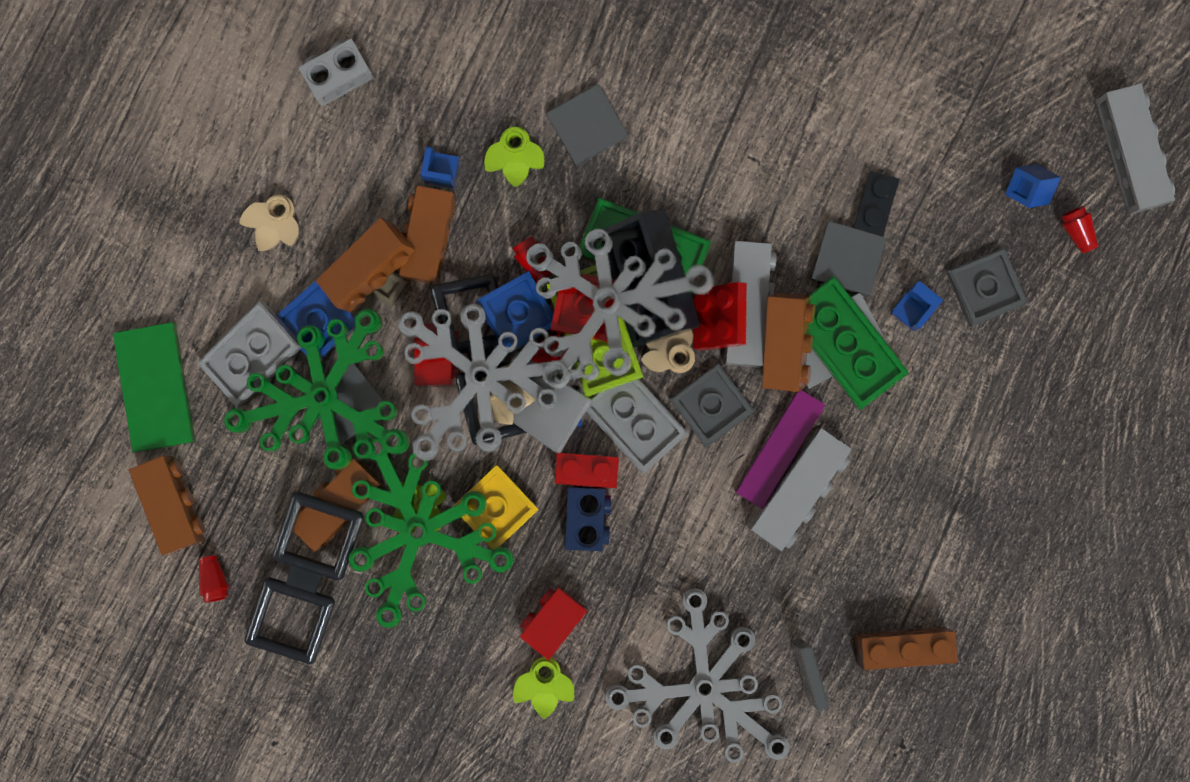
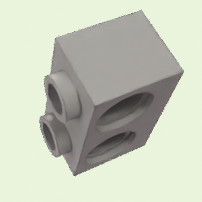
M352 38L347 41L340 40L334 43L329 51L322 55L310 56L304 61V65L298 67L321 107L374 78ZM345 59H355L352 67L342 68V63ZM322 72L329 73L326 81L322 83L315 82L318 74Z

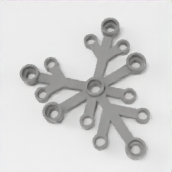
M595 229L586 236L585 245L596 259L599 289L581 277L578 260L582 256V251L576 243L567 242L561 248V255L565 259L566 267L554 260L552 251L546 245L535 244L531 246L526 255L527 262L535 270H548L558 277L554 279H540L536 284L538 294L543 298L549 299L557 291L574 287L593 300L595 309L580 333L560 338L551 336L545 341L544 349L552 357L561 356L565 350L567 352L560 362L552 361L545 366L543 370L544 381L556 389L565 387L570 381V369L578 358L580 359L578 372L584 379L593 380L598 376L599 367L593 361L590 341L604 320L609 350L603 357V365L613 375L626 373L631 366V359L622 347L618 317L634 326L636 332L643 337H648L655 331V324L651 318L639 315L626 305L639 303L663 318L671 329L679 330L686 323L685 315L679 309H671L656 298L690 290L696 294L708 292L713 286V276L709 270L703 266H695L687 272L686 278L656 284L665 270L672 269L676 263L673 253L668 249H662L656 253L654 263L636 289L625 292L634 278L644 274L646 266L637 256L628 258L625 262L624 270L613 284L608 253L612 249V239L604 230ZM600 241H605L604 247L596 249ZM572 248H575V254L573 256L568 257V251ZM546 255L545 261L539 264V258ZM670 256L668 263L661 264L662 257ZM640 263L638 270H630L632 264ZM699 278H706V283L703 286H696ZM550 284V290L543 293L544 285ZM609 299H614L613 306L606 308V302ZM680 315L678 323H670L672 316ZM643 322H649L648 329L641 331L640 325ZM554 342H558V349L556 351H551V345ZM622 358L624 361L623 365L615 368V361ZM588 365H593L592 373L585 375V368ZM558 372H563V378L560 381H555V375Z
M469 304L461 311L462 325L469 330L473 363L451 345L449 326L452 320L447 310L439 309L432 316L433 324L437 328V335L424 326L423 319L418 313L408 311L400 316L398 327L402 335L407 338L418 337L429 345L421 347L416 343L409 344L404 352L407 361L417 364L422 360L444 357L465 373L467 383L450 406L428 408L425 405H418L413 409L412 418L416 424L426 425L430 421H437L428 434L419 435L413 442V451L419 459L428 461L438 454V441L448 428L450 436L447 443L450 450L461 452L466 448L467 441L462 433L460 413L476 393L481 429L476 435L477 446L484 452L496 451L501 445V434L493 426L489 392L504 402L512 413L522 412L526 403L525 398L521 394L512 393L501 385L499 381L511 380L535 398L543 409H551L555 406L557 401L555 392L550 389L544 390L530 379L531 377L543 376V370L550 362L527 365L536 352L544 347V343L548 339V333L544 329L536 328L531 332L530 341L509 367L497 368L505 356L516 349L517 337L511 332L501 334L498 346L485 361L481 328L485 324L486 315L481 306ZM470 311H476L479 317L472 321L467 318V314ZM439 315H445L448 321L445 324H438L436 318ZM407 319H415L417 321L415 327L407 328L405 326ZM539 333L545 337V340L542 343H536L533 340V336ZM510 337L513 339L514 344L511 347H505L502 344V340ZM411 349H418L420 351V356L416 359L410 358L408 354ZM570 369V379L575 380L582 377L578 369ZM482 371L486 373V380L482 382L475 379L477 372ZM545 394L553 397V402L549 405L541 401V397ZM518 398L522 401V406L517 409L512 408L510 401ZM419 410H425L428 413L427 418L423 421L416 418V413ZM486 433H492L495 436V440L490 444L485 443L482 439ZM454 437L463 439L461 447L455 448L451 445ZM423 441H429L432 445L431 449L427 452H423L419 448Z
M699 588L687 589L682 596V603L685 609L690 612L692 629L685 625L683 618L678 615L671 616L667 620L666 626L671 634L679 635L694 647L697 674L691 679L690 683L663 686L646 672L642 664L635 663L629 667L628 677L633 683H640L645 688L628 689L620 683L612 684L608 687L605 695L608 706L614 710H621L627 707L630 702L646 701L642 707L637 708L633 712L634 724L644 728L650 724L651 715L664 699L689 696L669 722H662L654 729L653 737L656 745L662 749H671L678 742V731L699 705L702 718V726L700 728L702 739L708 743L715 742L718 739L719 730L714 722L712 704L714 703L723 711L726 737L724 754L728 761L733 763L739 762L744 754L738 740L737 723L763 743L764 750L770 758L775 760L783 759L789 752V742L785 736L777 732L769 733L745 713L766 710L771 714L778 713L782 708V701L779 696L769 693L760 698L730 701L721 694L732 691L752 694L757 690L758 682L751 674H744L740 678L720 680L741 652H748L754 647V633L745 626L734 628L730 634L731 645L709 671L706 646L719 630H724L728 626L729 618L723 611H715L711 614L710 621L704 628L702 611L707 606V596ZM694 595L701 598V603L696 607L691 606L689 603L690 598ZM717 615H722L725 618V622L721 626L714 624V618ZM675 619L680 620L682 623L681 628L677 631L670 628V623ZM743 634L749 637L748 643L746 645H739L738 637ZM635 668H640L643 671V676L639 679H635L631 675L632 670ZM747 678L754 681L753 687L750 689L743 688V681ZM703 683L710 685V691L706 694L699 691V687ZM614 693H622L624 696L623 701L615 703L612 700ZM771 698H775L778 701L777 706L773 709L767 707V701ZM640 712L648 715V719L643 723L636 720V716ZM712 727L715 729V734L713 737L708 738L704 735V730ZM663 732L671 733L672 738L669 742H663L660 739ZM780 742L783 745L782 750L777 753L773 752L772 745ZM737 747L739 754L736 757H730L728 755L730 748Z

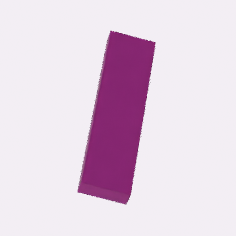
M802 390L797 392L735 493L763 509L826 405Z

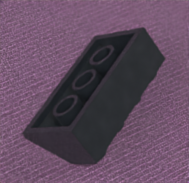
M665 209L642 211L603 229L611 237L613 243L612 249L608 253L613 280H617L625 268L626 260L632 256L639 257L646 266L644 274L634 278L625 292L636 289L654 263L656 253L662 249L670 250L676 258V263L672 269L665 270L656 284L686 278ZM670 256L662 257L661 264L668 263ZM640 263L632 264L630 270H638ZM690 291L656 298L671 309H679L685 315L686 323L679 330L671 329L663 318L639 303L626 305L639 315L648 316L655 324L653 334L643 337L636 332L634 326L626 322L633 348L701 327ZM680 315L672 316L670 323H678ZM643 322L640 325V330H647L649 322Z

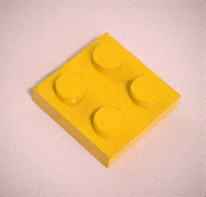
M496 465L467 492L477 491L482 493L486 498V509L478 516L466 514L462 518L474 531L478 530L486 522L492 523L496 527L497 534L492 541L485 542L493 550L500 547L539 508ZM462 498L452 507L461 504ZM475 498L469 499L468 507L471 510L478 509L479 501ZM485 526L482 528L481 534L485 538H490L493 535V530L491 527Z

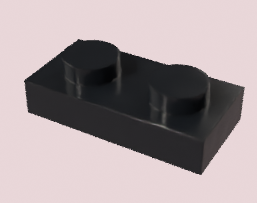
M874 171L868 173L853 228L883 237L900 179Z

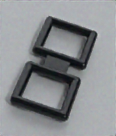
M488 274L434 284L430 292L435 310L445 309L449 312L444 295L485 287L489 294L499 287L496 277ZM439 315V324H445L448 321L447 316ZM451 321L449 329L452 347L460 354L467 353L468 359L473 363L470 340L457 342ZM495 335L482 337L485 361L499 344ZM502 360L501 363L497 366V368H501L502 366L507 365L510 362L504 363ZM480 371L475 374V379L480 381L487 375ZM464 372L457 374L455 377L459 394L467 385ZM472 398L463 411L472 443L477 445L476 435L481 426ZM516 424L497 428L501 434V439L527 433ZM486 433L482 439L485 443H489L495 440V436L492 433Z
M297 491L292 494L272 553L275 561L291 565L286 582L272 577L264 579L244 638L247 645L306 664H313L316 661L335 605L333 597L316 591L321 576L334 580L344 578L349 564V555L354 549L364 519L362 512ZM301 506L349 521L335 566L287 551ZM273 591L321 606L306 650L259 636Z

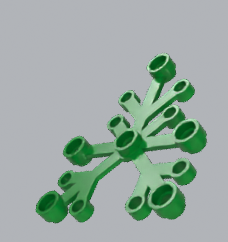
M371 309L361 310L356 315V329L349 341L347 339L348 326L345 322L334 319L328 323L327 332L334 338L338 359L327 378H325L319 351L324 345L325 335L320 328L313 325L302 327L298 332L297 341L302 348L306 349L313 383L297 374V371L288 365H282L276 370V379L280 383L291 384L307 395L294 398L270 383L265 375L253 373L247 379L248 388L255 392H262L278 403L248 411L233 408L225 415L224 424L226 428L234 433H245L251 428L252 423L279 416L270 433H265L260 438V446L263 450L275 452L280 448L281 439L298 410L308 408L299 425H294L290 428L288 433L289 439L297 444L306 443L310 438L312 427L320 416L327 445L323 455L324 462L331 469L342 470L350 464L351 452L347 447L340 445L333 414L334 411L353 423L357 441L354 445V453L357 457L367 459L373 456L375 446L370 441L369 433L382 441L383 448L387 452L392 454L404 453L410 444L408 434L399 429L388 430L375 422L382 419L387 421L393 420L398 413L397 406L394 403L382 401L376 408L359 412L339 400L336 389L349 365L369 359L376 361L382 358L384 348L378 342L368 341L363 348H360L367 335H374L382 328L383 321L380 314ZM370 316V324L363 326V318ZM341 324V332L335 335L333 331L335 325ZM308 332H311L313 335L310 342L305 341V335ZM376 345L378 349L376 355L370 356L369 349ZM288 369L290 377L284 380L283 372ZM260 377L261 385L260 387L256 388L254 386V381L256 378ZM321 391H324L326 394L323 402L318 400V394ZM389 405L391 413L385 417L383 415V408ZM235 415H238L239 422L234 426L232 419ZM302 429L303 437L297 440L295 436L296 431ZM396 435L398 444L392 447L389 440L392 436ZM269 437L274 439V445L271 448L267 446ZM364 443L369 447L365 455L360 452V447ZM334 451H337L339 459L334 463L331 460V455Z
M375 436L370 437L372 443L379 442L382 445L380 439ZM365 443V445H364V451H365V453H367L368 450H369V447H368V445ZM382 445L381 452L378 454L374 453L370 459L376 460L391 492L371 486L366 480H359L353 484L352 493L358 499L370 498L399 508L405 520L385 514L380 508L369 510L366 514V522L369 526H383L401 533L371 548L367 546L355 548L349 555V564L358 572L367 571L374 565L375 559L407 544L397 570L380 578H371L365 584V592L370 597H378L385 589L392 586L387 602L383 603L376 612L377 622L382 627L392 628L402 619V609L399 604L404 591L408 597L407 606L411 611H421L426 605V597L423 593L419 592L410 573L419 547L430 542L454 550L464 569V580L470 584L479 582L482 577V569L475 564L472 557L489 562L490 567L496 572H506L513 564L514 557L512 552L506 547H497L491 550L476 545L482 541H492L497 534L496 527L489 522L483 523L478 530L460 539L435 531L466 514L469 516L482 514L486 509V498L480 492H469L462 498L461 504L429 519L435 499L440 496L442 491L441 485L437 481L431 480L422 487L423 498L416 514L411 502L422 470L427 467L428 461H424L421 468H416L413 465V459L416 455L415 453L412 454L408 460L410 469L403 486L388 457L389 452ZM361 483L367 486L368 490L365 495L357 493V486ZM429 484L436 485L438 489L436 495L430 496L427 494L426 488ZM469 499H477L479 501V508L471 510L468 507ZM372 512L380 513L381 521L379 523L371 521L370 515ZM414 526H420L423 529L421 537L413 536L412 528ZM489 526L492 528L493 535L490 538H485L481 534L483 527ZM358 554L366 556L367 561L364 565H359L356 562ZM499 554L504 555L507 559L506 564L503 566H499L495 562V557ZM470 568L478 571L479 576L477 579L472 580L468 578L467 571ZM371 582H377L380 585L378 593L370 591L369 585ZM412 597H420L422 605L414 607L411 604ZM385 610L393 612L394 619L392 621H386L383 618Z

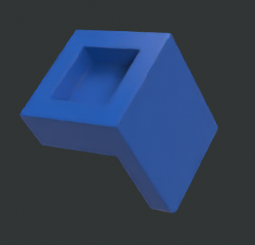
M426 146L420 176L427 184L454 188L460 158L458 156L436 153L433 147Z
M1037 164L1016 167L1005 195L1028 208L1048 205L1052 200L1061 177Z
M918 281L909 288L891 313L912 331H916L926 323L943 299L922 282Z

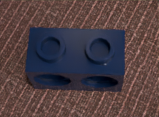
M568 487L565 550L603 551V544L609 545L610 526H604V514H610L611 495H605V489ZM585 495H593L597 498L598 507L595 511L585 512L581 508L580 501ZM584 526H592L597 532L596 539L591 543H585L579 537V531Z

